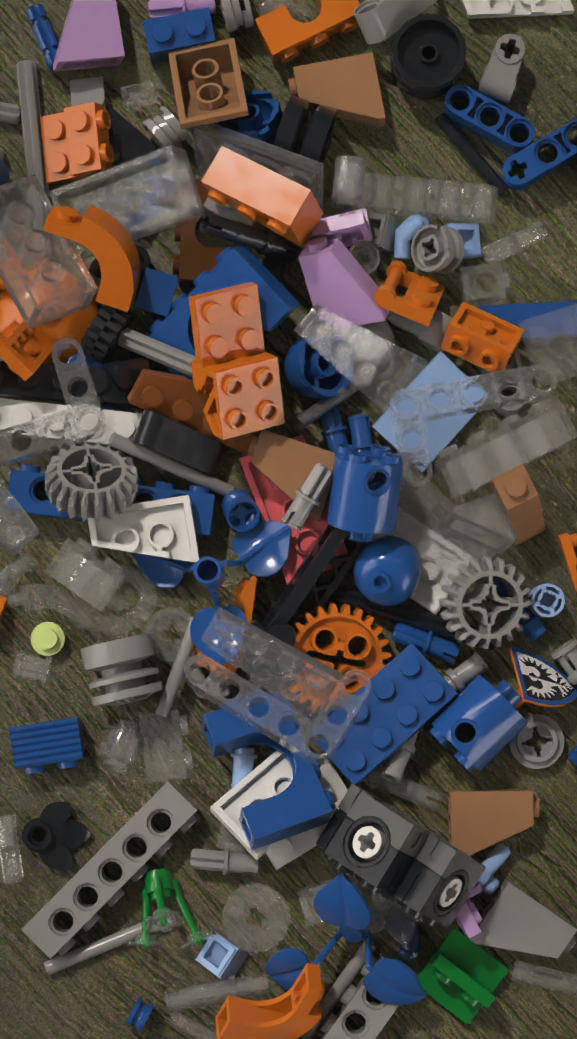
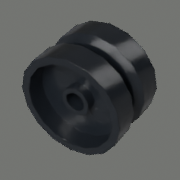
M426 14L418 15L406 21L396 32L390 55L391 74L397 86L408 95L419 99H433L446 94L459 81L466 58L465 39L459 28L445 17Z
M291 95L273 143L269 167L286 172L292 166L296 154H299L296 166L297 176L314 182L322 162L326 159L334 133L332 130L337 110L320 105L315 109L310 123H307L310 110L308 100Z

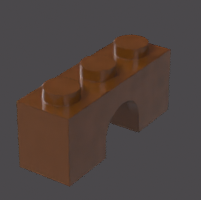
M184 178V188H177L176 207L182 209V222H175V242L181 243L180 255H174L173 275L179 276L180 285L194 286L192 284L193 281L205 270L211 272L218 264L215 259L222 252L221 248L204 246L196 238L201 221H209L203 218L205 213L208 212L202 209L207 199L208 191L202 184V179Z

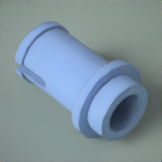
M246 746L234 750V753H230V757H233L231 788L253 771L254 759L258 757L257 754H254V747Z

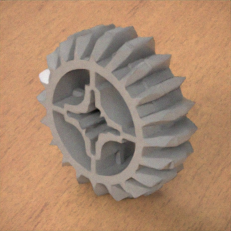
M86 441L83 446L79 447L71 444L69 450L60 449L59 454L52 456L49 465H47V470L45 471L46 495L50 500V504L56 506L59 513L68 512L70 519L80 516L83 522L87 518H95L99 522L100 518L105 516L112 520L115 513L123 514L126 507L132 506L134 497H136L138 492L137 467L134 466L132 458L126 457L125 453L121 450L115 451L110 445L103 447L100 442L96 445H88Z
M483 556L481 562L474 557L470 558L469 569L462 563L458 564L457 567L460 575L456 576L449 573L448 579L453 581L451 587L447 585L441 587V590L448 594V598L438 600L440 605L448 607V609L440 614L442 619L450 620L446 625V629L450 632L456 631L455 639L460 642L466 639V645L472 648L478 643L480 648L488 649L490 642L495 647H501L502 637L507 641H513L511 630L523 631L522 625L518 624L520 618L524 620L530 618L529 614L523 612V607L532 605L531 600L523 598V596L531 591L528 586L521 585L525 580L524 575L520 573L515 574L516 566L510 563L505 566V561L498 557L492 561L491 557ZM493 576H497L502 580L507 589L508 597L497 594L496 585L493 584ZM476 581L473 592L464 595L468 587ZM485 596L497 601L490 602L488 606L485 605V609L474 604L481 603L482 599L486 600ZM462 608L474 611L475 620L478 621V629L471 628L463 616ZM501 611H505L502 618L497 623H495V618L498 615V613H500Z

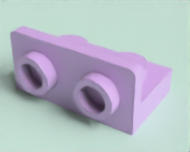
M362 208L320 219L308 241L318 237H326L327 240L339 238L345 247L372 241L367 210Z
M478 882L472 891L469 890L470 895L455 918L461 930L469 939L481 933L477 923L483 921L476 906L469 899L483 891Z

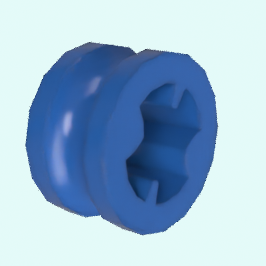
M139 996L125 1025H135L136 1031L141 1032L155 1004H145L143 998Z

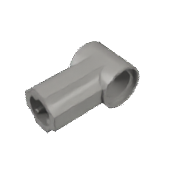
M435 310L428 327L390 311L386 321L417 337V341L437 353L440 351L444 353V350L441 349V344L452 317Z

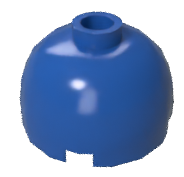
M252 90L246 92L248 116L214 122L218 134L226 147L242 156H257L268 152L273 147L283 115L279 101L273 99L271 93Z
M315 330L293 342L285 356L284 370L289 385L297 393L309 399H324L340 394L337 392L342 386L344 388L348 387L353 373L352 357L349 350L344 352L342 346L338 343L342 341L340 337L328 330Z
M393 535L367 542L357 556L353 570L355 584L360 593L369 601L382 606L397 605L409 599L419 587L424 573L423 565L421 566V561L418 557V551L405 539Z

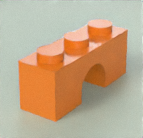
M315 0L320 9V14L315 20L307 23L293 19L286 5H283L256 18L255 29L272 63L274 64L280 60L282 63H287L300 55L299 51L309 46L312 49L318 48L330 40L329 36L340 31L342 34H346L359 27L353 14L354 9L360 5L359 1Z

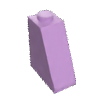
M71 0L53 62V71L120 66L125 57L116 0Z
M318 237L308 241L298 258L319 329L329 331L385 321L390 311L378 306L374 300V295L379 287L339 238L327 240L326 237Z

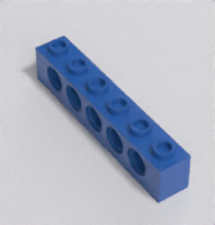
M21 464L20 470L11 469L6 503L7 511L70 519L68 512L59 513L58 508L51 505L49 499L40 501L37 498V487L45 483V473H40L41 467ZM138 479V492L132 504L137 503L138 499L144 495H150L154 500L189 495L196 535L211 537L216 496L209 494V488L190 485L189 491L175 490L176 484L156 481L155 487L142 486V480ZM76 516V517L70 519V520L83 521L82 517H80V516Z

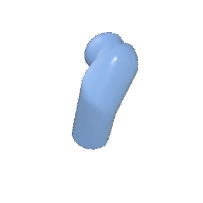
M419 214L410 215L396 228L394 260L407 261L411 259V240L421 227L430 224L426 217H421Z
M500 842L495 845L481 863L486 868L477 882L487 895H491L498 888L499 880L494 878L493 875L511 854V851Z

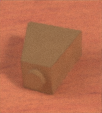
M373 52L293 67V78L288 79L290 96L294 95L308 100L310 105L309 111L314 112L317 107L324 105L336 109V117L376 127L384 126L386 117Z
M261 430L259 437L253 435L247 455L253 456L252 465L292 501L297 495L295 490L302 488L317 463H321L333 471L335 454L334 452L266 430ZM331 480L318 499L320 505H315L309 514V517L315 521L320 522L331 488Z
M523 464L491 479L485 485L515 546L546 531L539 494Z
M448 789V843L470 856L534 826V817H539L540 813L539 797H533L531 789Z

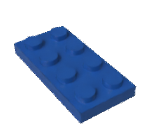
M411 643L309 735L347 779L357 786L458 696V693Z

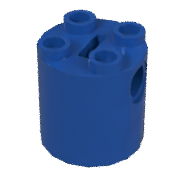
M339 444L337 452L334 454L333 477L331 480L327 516L328 524L347 531L348 535L346 538L358 542H371L374 540V534H385L396 530L404 465L402 456L391 453V448L386 446L372 445L370 446V451L358 450V446Z
M478 675L430 723L433 728L429 732L445 749L451 745L457 751L454 755L456 760L471 773L474 769L480 772L528 723L514 708L522 700V697L504 679L494 688L481 675ZM465 728H471L476 732L474 739L468 743L458 741L460 731Z

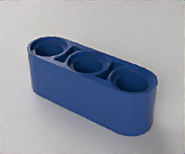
M455 85L446 94L443 112L455 124L511 154H515L531 145L535 136V128L527 118L465 85ZM455 97H460L467 102L468 107L464 110H456L452 107L450 101ZM485 113L492 114L496 117L497 124L490 127L485 126L481 122L480 116ZM515 129L522 130L527 140L522 143L513 141L510 137V131Z

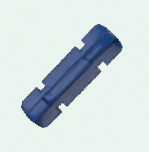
M35 4L27 8L26 13L30 24L33 25L32 28L42 53H45L44 59L50 70H53V62L59 44L49 20H46L47 15L43 5Z

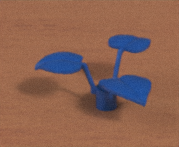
M261 521L249 531L238 532L232 541V549L240 559L234 561L222 560L219 563L215 558L207 556L200 558L189 567L187 565L190 562L138 553H134V556L145 577L158 587L175 588L181 584L184 572H194V576L205 588H209L215 609L204 608L194 616L190 625V635L194 645L202 654L212 660L217 666H224L235 658L245 643L243 633L248 626L247 619L239 607L229 605L221 608L216 588L224 582V569L239 567L245 563L248 572L256 577H269L278 573L288 558L292 529L286 523Z
M342 872L322 887L314 898V909L321 919L330 925L339 926L336 934L317 958L310 962L308 956L302 950L286 948L273 954L265 967L267 975L275 983L289 990L306 963L319 965L342 936L352 943L364 939L366 968L370 972L365 975L363 984L373 997L391 1005H409L424 999L427 995L416 974L403 962L384 958L378 960L375 965L373 964L372 938L374 933L369 928L375 917V912L367 904L354 883Z

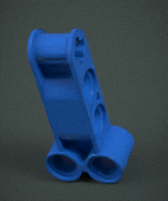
M577 118L510 156L503 164L502 172L505 183L512 189L521 190L577 158V146L572 145L567 137L572 131L577 130ZM550 147L556 151L557 157L553 162L544 163L538 158L539 151ZM517 165L519 169L526 168L523 171V179L519 180L517 176L510 177L513 166Z

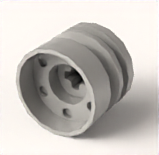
M150 633L116 639L80 649L85 671H101L102 678L88 684L89 689L105 686V695L91 698L93 706H119L144 700L157 691L163 690L161 681L147 685L145 681V676L157 674L159 669L155 667L142 668L141 661L155 655Z

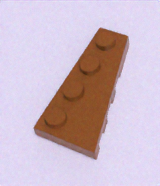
M142 369L127 397L128 402L132 405L163 415L245 454L248 453L253 435L259 437L261 430L225 440L216 437L203 412L210 393H197L193 380L187 379L186 376Z

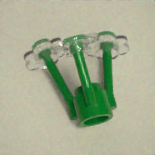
M155 869L143 875L145 885L141 887L143 897L142 934L135 935V941H127L128 946L143 947L144 949L148 947H163L165 942L156 941V935H152L150 932H157L159 930L168 932L172 930V927H178L184 923V919L180 916L179 911L165 908L164 901L172 898L171 893L174 894L191 931V934L186 936L188 942L181 947L183 951L196 945H202L203 942L217 935L214 930L208 933L205 928L198 930L180 891L178 879L171 878L169 869ZM150 898L152 902L157 903L158 908L152 913V916H150Z

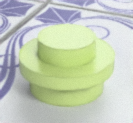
M53 622L40 623L32 631V647L41 655H55L61 651L65 644L64 631Z

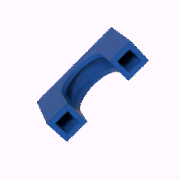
M241 245L234 248L228 246L216 257L215 260L218 264L211 272L205 270L193 281L192 284L195 288L188 296L185 293L180 295L170 305L173 311L166 318L163 316L158 318L148 328V331L151 333L148 337L196 356L189 296L253 282L258 285L262 327L266 332L277 328L300 303L246 246ZM166 366L172 374L186 376L187 379L193 380V377Z
M280 688L204 714L202 718L201 728L213 758L249 745H265L279 751L291 767L293 780L283 792L241 808L239 821L252 851L327 824L330 821L332 810L335 809L330 791L328 789L323 790L320 783V767L316 759H310L306 750L308 748V741L302 728L297 729L293 720L295 717L293 704L289 698L284 699Z

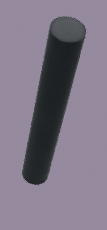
M444 112L434 120L437 126L499 197L510 189Z

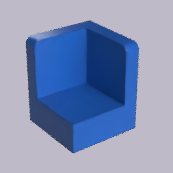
M146 267L135 307L167 317L171 312L170 305L176 291L178 277Z

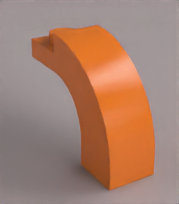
M91 204L84 215L78 214L71 207H58L54 205L46 217L43 231L75 241L88 248L98 260L101 269V282L95 301L128 312L138 290L141 268L138 251L127 230L113 216Z
M307 962L293 986L283 995L273 999L255 1001L228 995L215 1016L216 1039H297L307 1033L321 1019L320 1001L324 995L325 984L321 981L320 965Z

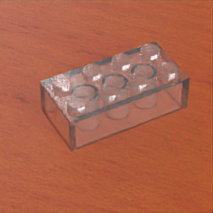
M172 145L49 191L53 206L71 207L81 215L85 214L90 204L104 210L121 223L133 241L205 215L186 150ZM63 238L69 257L86 259L94 256L82 244Z
M35 174L0 185V277L28 329L88 308L98 290L72 240L43 231L46 217L53 206Z
M546 398L530 406V409L526 410L528 415L520 418L518 413L500 421V424L496 425L498 430L489 433L486 428L468 437L466 446L459 449L457 444H454L438 452V455H436L437 460L431 467L449 503L486 485L491 479L521 464L526 465L577 438V432L561 400L558 399L551 403L549 398Z

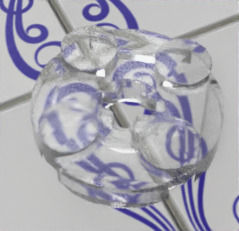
M250 882L236 888L226 900L222 912V926L228 939L238 949L253 953L265 952L277 946L285 938L290 924V909L285 897L275 888L261 882ZM257 908L259 913L265 912L266 918L261 920V926L255 927L253 922H247L246 917L251 915L250 909Z

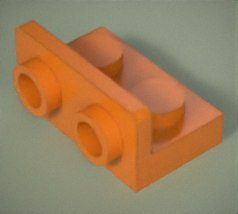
M463 301L448 324L441 349L493 374L502 376L525 330Z
M28 315L20 323L14 319L0 333V357L7 363L11 371L26 381L35 373L58 343Z

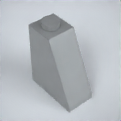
M505 879L480 915L483 921L477 924L481 933L469 939L479 945L558 959L562 952L568 954L577 941V937L574 935L577 929Z

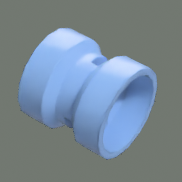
M554 584L538 585L528 595V599L532 602L529 609L538 617H554L564 608V593Z

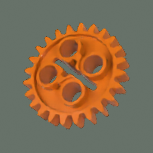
M329 603L328 612L326 613L321 606L317 605L315 610L316 616L313 617L305 611L303 615L306 622L303 625L296 621L293 622L294 627L298 631L296 632V643L292 650L301 655L306 660V664L299 672L290 676H283L284 679H294L288 687L291 692L301 689L297 697L300 702H304L310 697L308 707L314 710L321 703V710L325 714H328L332 705L334 710L338 709L386 666L382 664L383 659L391 657V653L381 649L389 643V640L377 637L383 631V628L379 625L370 627L374 617L368 615L361 620L363 610L360 608H356L350 615V605L345 603L342 605L340 612H338L337 606L334 603ZM322 630H327L330 634L328 644L323 647H317L315 643L316 635ZM360 636L362 639L361 649L356 653H350L348 649L350 640ZM316 651L335 656L338 653L347 659L363 660L364 665L356 666L336 661L333 664L324 658L308 657L307 652ZM315 664H321L323 667L322 676L315 681H311L308 676L309 669ZM348 670H354L356 674L354 683L344 687L341 682L343 674Z

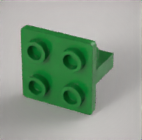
M454 928L417 977L428 995L465 1024H469L482 1006L488 1009L496 997L493 991L506 976L508 969L480 946L469 940L466 935Z

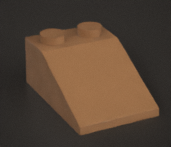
M234 38L168 51L181 129L249 115L244 81Z

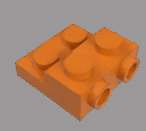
M96 102L66 107L64 112L40 117L46 183L56 185L113 173L114 150L109 141L108 131L111 127V119L105 106Z

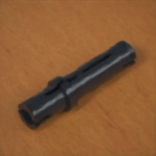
M206 212L203 216L204 219L209 220L210 224L201 221L200 229L202 233L256 249L257 253L264 256L272 254L294 262L298 255L293 254L291 250L299 253L301 250L300 246L282 236L276 235L269 228L261 230L213 214L212 212Z

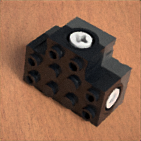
M352 783L338 806L339 810L336 809L316 844L325 849L324 857L333 862L332 866L342 873L358 879V884L376 895L378 893L387 900L395 901L401 905L400 909L415 919H421L433 927L438 922L450 928L470 895L469 890H473L486 866L384 800Z

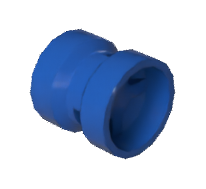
M236 489L230 491L223 498L221 509L232 529L238 532H246L257 525L260 519V511L249 492Z

